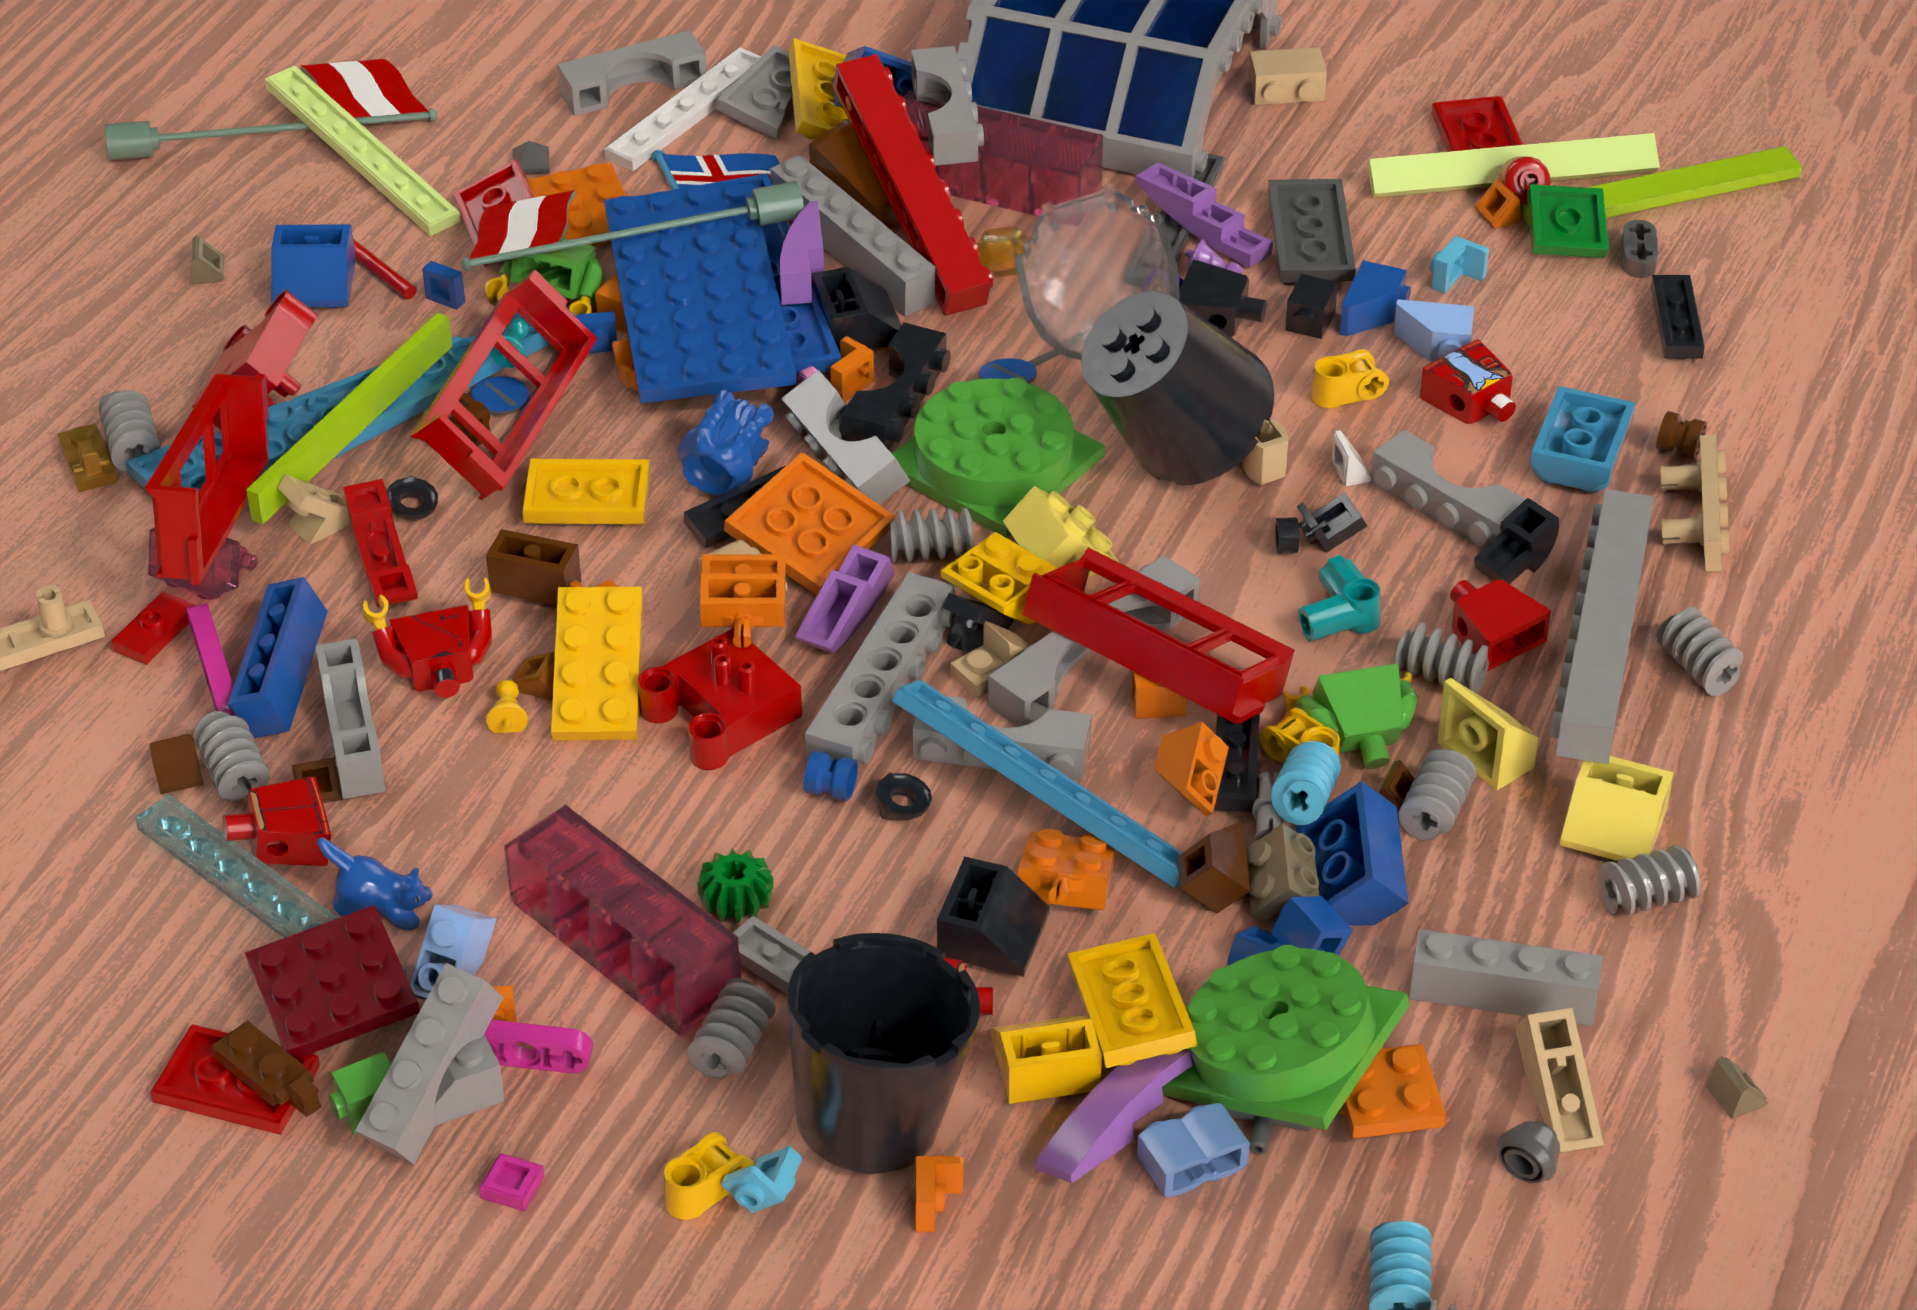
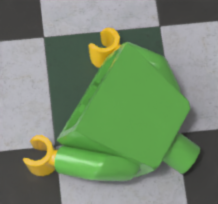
M582 245L506 260L499 271L500 277L492 278L485 284L489 303L496 296L499 302L503 294L509 291L508 285L510 282L519 284L532 271L536 270L562 296L579 299V301H575L569 306V310L575 315L592 313L590 304L595 303V292L603 281V270L600 261L596 259V248L591 245Z
M1396 663L1320 675L1312 692L1313 697L1309 695V688L1305 685L1299 688L1300 695L1298 696L1290 695L1288 691L1284 692V703L1286 712L1291 708L1302 709L1311 718L1335 730L1340 738L1339 752L1361 750L1365 768L1376 769L1390 762L1386 746L1397 743L1402 730L1410 726L1418 704V696L1411 685L1412 674L1405 672L1404 678L1400 679L1399 668Z

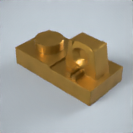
M96 423L57 433L60 448L78 493L117 483L114 467Z

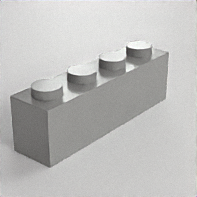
M1419 929L1410 999L1520 1016L1573 1008L1576 1024L1593 1026L1603 956Z

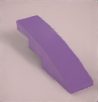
M1159 162L1135 176V183L1162 210L1190 233L1201 240L1204 239L1208 245L1218 252L1248 268L1272 254L1273 241L1244 228V214L1216 202V188Z
M1184 1049L1172 1055L1163 1054L1138 1060L1127 1066L1118 1065L1088 1094L1061 1125L1036 1159V1169L1073 1183L1135 1140L1133 1123L1163 1104L1162 1086L1192 1066L1190 1050Z

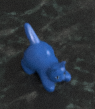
M323 837L317 840V845L322 854L339 867L336 877V895L332 903L334 910L341 917L375 905L379 913H382L391 923L402 930H414L419 927L420 919L413 910L431 900L433 893L430 887L423 886L418 876V868H414L409 874L401 875L388 869L373 857L362 855L352 857Z

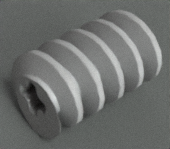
M115 391L100 398L98 408L112 463L117 469L127 472L125 461L160 449L148 399L136 391Z
M951 508L945 509L942 520H939L935 509H930L926 521H923L918 509L913 510L910 521L906 520L902 510H897L894 521L890 522L892 562H896L899 550H903L907 561L913 560L916 549L920 550L923 560H929L932 549H936L940 560H945L948 548H952L956 559L962 556L965 547H968L969 550L974 547L973 523L968 508L961 509L958 520L955 519Z
M1696 607L1687 608L1666 619L1658 628L1655 634L1656 642L1662 645L1664 650L1672 655L1678 664L1683 666L1686 673L1693 676L1695 682L1701 685L1707 694L1711 696L1727 693L1736 684L1740 677L1741 671L1739 668L1743 662V652L1736 647L1733 648L1732 641L1723 637L1722 631L1713 627L1712 621L1703 617L1700 609Z
M1423 622L1417 626L1414 632L1407 630L1397 646L1394 664H1398L1399 670L1407 668L1415 676L1423 672L1425 680L1433 682L1438 679L1441 686H1444V681L1452 678L1476 694L1479 693L1489 665L1488 646L1482 645L1476 655L1472 654L1473 641L1467 639L1459 649L1457 648V635L1451 634L1446 642L1443 643L1441 642L1442 629L1436 628L1431 636L1427 637V624Z
M222 711L210 712L202 717L195 726L194 740L199 747V752L204 759L205 766L209 770V775L213 779L219 797L226 801H238L247 798L248 792L252 788L266 786L270 779L269 770L265 766L263 756L259 753L258 745L254 742L253 734L249 731L248 723L243 718L231 716L229 713Z
M1444 749L1433 750L1426 755L1398 813L1399 822L1411 836L1422 841L1433 840L1439 834H1445L1452 830L1455 819L1458 817L1466 796L1471 789V784H1473L1477 776L1476 767L1470 759L1456 751Z
M1679 845L1669 846L1666 851L1663 849L1653 850L1649 855L1646 853L1638 854L1633 859L1622 858L1617 863L1606 862L1600 867L1598 873L1601 897L1607 910L1613 915L1617 912L1618 905H1620L1625 915L1634 914L1635 901L1642 911H1648L1652 907V898L1658 907H1664L1668 903V893L1675 903L1683 901L1685 891L1692 899L1698 898L1701 894V884L1696 862L1690 852Z
M742 978L727 979L725 987L719 992L718 999L712 1004L710 1013L705 1016L702 1026L697 1030L694 1040L688 1046L687 1055L692 1065L705 1076L713 1078L724 1077L727 1073L741 1072L745 1067L746 1059L753 1053V1046L760 1041L761 1032L766 1030L769 1022L768 1019L775 1014L776 1005L774 1000L750 981Z

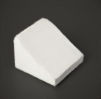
M1341 430L1335 431L1331 462L1342 483L1345 486L1370 482L1371 475L1358 452Z

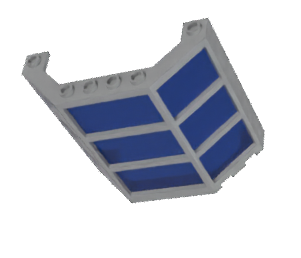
M972 0L966 16V20L969 21L966 43L960 42L957 57L958 60L965 61L966 81L971 83L972 102L977 104L978 124L982 123L983 127L986 126L988 144L991 142L993 145L1012 148L1010 132H1012L1014 149L1016 148L1014 133H1016L1019 150L1018 135L1021 134L1023 151V135H1025L1027 152L1029 151L1027 136H1029L1031 152H1033L1031 138L1034 137L1035 152L1041 155L1060 158L1058 143H1060L1062 159H1064L1062 147L1064 144L1066 160H1068L1067 145H1069L1071 161V146H1073L1075 162H1077L1075 151L1077 147L1080 163V148H1082L1083 162L1085 164L1139 174L1159 162L1194 178L1196 172H1204L1207 164L1208 152L1203 150V139L1218 80L1223 72L1229 71L1232 55L1234 52L1238 53L1240 51L1245 33L1249 34L1251 30L1260 31V48L1266 49L1272 37L1279 35L1282 17L1277 15L1278 0Z

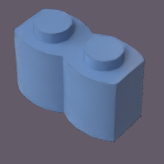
M1222 1104L1200 1105L1189 1110L1181 1119L1156 1121L1147 1126L1138 1136L1137 1158L1163 1196L1173 1197L1189 1192L1205 1181L1219 1180L1243 1169L1248 1165L1250 1143Z

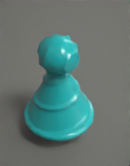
M514 318L508 326L509 332L503 334V336L526 357L522 339L526 337L529 331L528 323L521 318ZM492 348L489 354L498 365L506 368L515 367L498 349Z

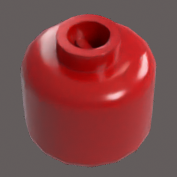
M1514 157L1501 167L1498 179L1518 197L1520 204H1528L1527 191L1530 184L1550 185V174L1547 166L1534 157Z

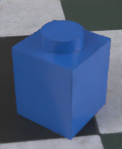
M1322 896L1290 897L1288 902L1282 907L1280 916L1271 934L1281 945H1293L1297 948L1332 952L1339 956L1353 929Z

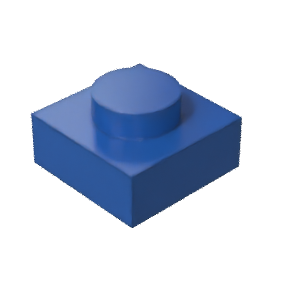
M430 261L422 268L426 299L456 310L465 303L461 271L434 261Z
M614 311L576 315V318L598 338L589 353L613 351L612 343L617 341Z

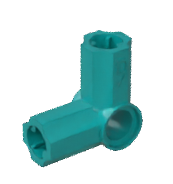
M1342 555L1329 558L1325 566L1319 570V581L1331 595V598L1298 609V620L1303 634L1309 642L1347 629L1355 633H1369L1376 630L1381 624L1379 584L1374 580L1365 578L1351 559H1345Z

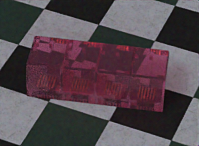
M908 90L904 96L907 114L911 122L918 125L921 142L925 150L930 151L928 145V113L936 111L941 107L917 101L915 91ZM977 106L978 124L982 123L984 132V146H978V161L935 165V170L940 180L944 179L947 183L950 196L1072 225H1079L1102 189L1103 135Z
M566 804L504 846L510 898L513 904L678 1035L683 1034L710 1013L711 1006L718 999L719 992L725 987L727 979L741 978L738 936Z

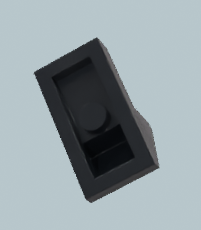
M948 593L943 605L944 609L956 614L947 644L966 653L984 645L985 621L1007 630L1014 621L1013 618L1004 615L994 608L952 593Z

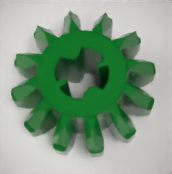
M732 848L729 855L723 856L719 853H714L712 862L702 864L701 876H699L697 886L698 895L701 897V901H703L707 914L717 913L721 922L728 917H735L737 922L740 923L743 916L748 915L757 918L760 909L769 908L774 882L765 858H754L751 850L746 851L742 855L736 854Z

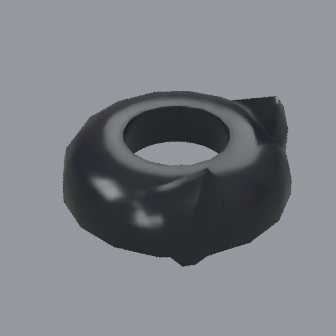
M413 476L396 480L386 491L392 514L405 520L417 521L425 519L434 512L438 504V493L434 486L425 480ZM407 497H415L422 502V505L416 508H409L404 506L401 500Z
M888 773L879 781L876 789L877 803L881 807V818L911 820L921 817L929 809L932 800L931 791L925 782L906 773ZM897 794L906 795L912 799L914 804L902 806L895 803L891 797Z

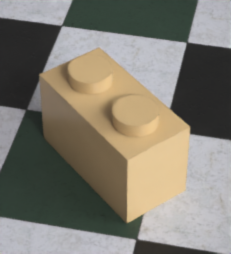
M1320 47L1250 51L1248 82L1254 105L1325 101L1327 70Z

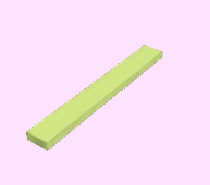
M295 65L265 78L266 89L429 236L460 222V212Z
M1654 133L1369 159L1367 164L1372 198L1491 187L1498 178L1501 167L1508 160L1519 156L1539 159L1547 166L1550 181L1657 172L1660 165Z

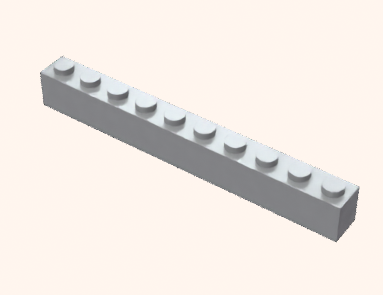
M1605 489L1603 504H1594L1550 737L1558 738L1556 756L1609 764L1654 496Z

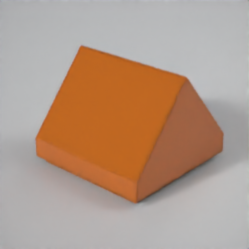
M1497 178L1476 204L1475 208L1494 228L1499 229L1522 220L1520 200Z

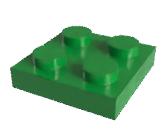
M1530 184L1527 191L1532 254L1606 258L1609 245L1602 188Z

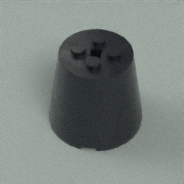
M1146 291L1120 300L1102 314L1093 325L1085 340L1081 356V367L1086 382L1138 462L1149 474L1158 480L1174 481L1177 485L1186 486L1204 483L1223 475L1239 464L1258 443L1255 437L1261 429L1264 420L1270 421L1275 394L1273 380L1266 365L1252 351L1169 294L1158 291Z
M861 933L843 936L833 940V947L825 949L816 955L812 951L808 953L798 963L792 973L787 992V1010L797 1124L806 1144L818 1156L838 1167L862 1173H884L899 1170L915 1163L916 1156H924L935 1141L978 1027L980 999L977 988L966 970L964 969L959 972L944 960L945 952L928 943L889 933Z

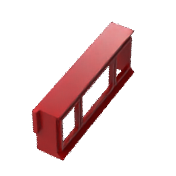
M536 270L532 271L526 279L503 294L410 436L411 438L423 440L481 494L479 496L480 500L506 487L598 339L565 307L568 301ZM516 311L559 352L545 375L502 335ZM493 347L498 349L537 387L502 443L459 402V399ZM450 413L494 454L492 459L448 419Z
M258 373L256 377L215 374L144 487L153 496L158 565H161L156 573L157 577L191 580V585H200L248 501L246 489L266 470L269 464L267 419L269 415L266 374ZM220 407L223 452L216 462L213 417ZM203 435L206 481L198 492V488L181 486L180 471Z
M1089 547L1077 561L1043 575L1033 573L1022 615L1235 724H1239L1263 712L1265 703L1282 695L1295 652L1294 649ZM1090 571L1116 583V585L1092 595L1084 592ZM1136 593L1214 633L1186 644L1108 604ZM1232 641L1266 659L1240 671L1206 654V652Z

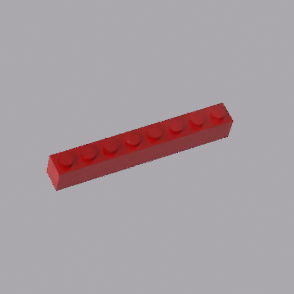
M877 54L836 64L833 89L911 247L936 267L935 296L944 315L947 316L987 305L990 288L993 287L991 271L987 266H983L979 258L977 243L973 237L968 236L964 228L962 213L958 208H954L950 200L947 183L944 179L940 180L935 170L933 155L930 151L925 150L921 142L919 127L916 123L911 122L907 114L904 97L898 95L893 87V78L889 68L883 67Z

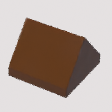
M1401 760L1394 762L1379 791L1380 795L1397 807V815L1415 779Z

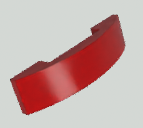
M383 479L344 486L343 492L367 582L377 607H380L379 595H383L387 599L388 605L418 599L409 564H406L392 518L391 505Z

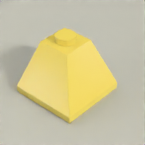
M1449 678L1444 681L1438 744L1446 750L1456 751L1470 759L1476 767L1477 775L1496 791L1534 768L1539 737L1530 728L1522 725L1510 714L1454 679Z

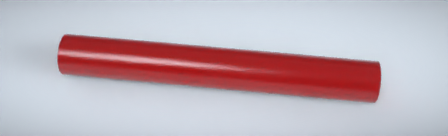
M353 239L357 261L404 298L411 299L415 296L417 292L415 286Z

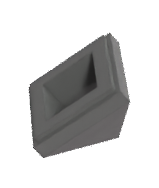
M528 141L513 148V160H518L525 174L550 173L548 146Z

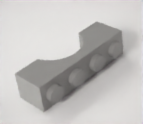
M688 30L557 64L559 90L573 115L577 116L608 108L611 95L619 88L632 83L654 82L666 85L673 90L684 88L706 73L705 51L691 31Z
M955 46L911 50L912 83L917 101L941 107L936 111L928 113V145L935 165L978 161V146H984V132L982 123L978 124L977 104L972 102L971 83L966 81L965 61L958 60Z
M819 370L781 398L790 411L785 415V418L798 434H801L804 430L808 435L804 437V440L817 457L824 452L827 457L822 461L826 467L838 477L843 475L847 483L879 505L910 481L897 459L877 436L862 441L841 440V414L847 405L837 390Z
M1402 430L1373 452L1371 483L1482 548H1485L1502 533L1500 522L1526 500L1500 484L1483 488H1468L1446 481L1433 468L1435 447L1406 430Z
M358 638L315 645L342 797L346 799L386 792L381 754L370 709Z
M946 696L970 712L965 698ZM1049 709L1041 718L1025 726L1005 728L990 725L1069 778L1083 781L1091 746L1092 714ZM916 717L913 726V759L994 769Z
M446 963L355 1131L375 1147L415 1164L437 1123L435 1101L446 1069L456 1054L466 1044L473 1040L482 1039L504 997L486 980Z

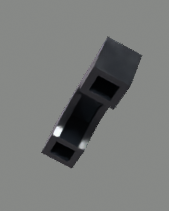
M903 322L888 345L889 375L897 381L881 389L857 391L841 414L842 440L862 441L877 436L888 450H890L894 442L898 443L901 440L906 424L910 418L914 419L917 416L921 401L925 395L929 396L932 393L935 380L940 372L944 373L949 366L951 353L950 350H946V333Z

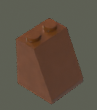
M848 118L809 144L810 163L889 229L899 223Z

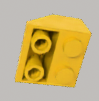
M994 532L941 570V577L1004 615L1031 625L1035 621L1022 615L1032 575L1033 573L1043 575L1057 569V567L999 533Z
M1076 1015L991 1028V1037L1009 1104L1088 1093L1101 1082L1102 1053L1093 1021L1089 1017Z

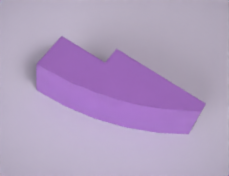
M810 201L802 209L789 228L783 242L780 256L781 305L811 303V273L824 271L823 241L818 201Z
M853 544L839 571L832 569L795 635L796 641L832 654L838 650L865 621L892 580L895 572L890 557Z

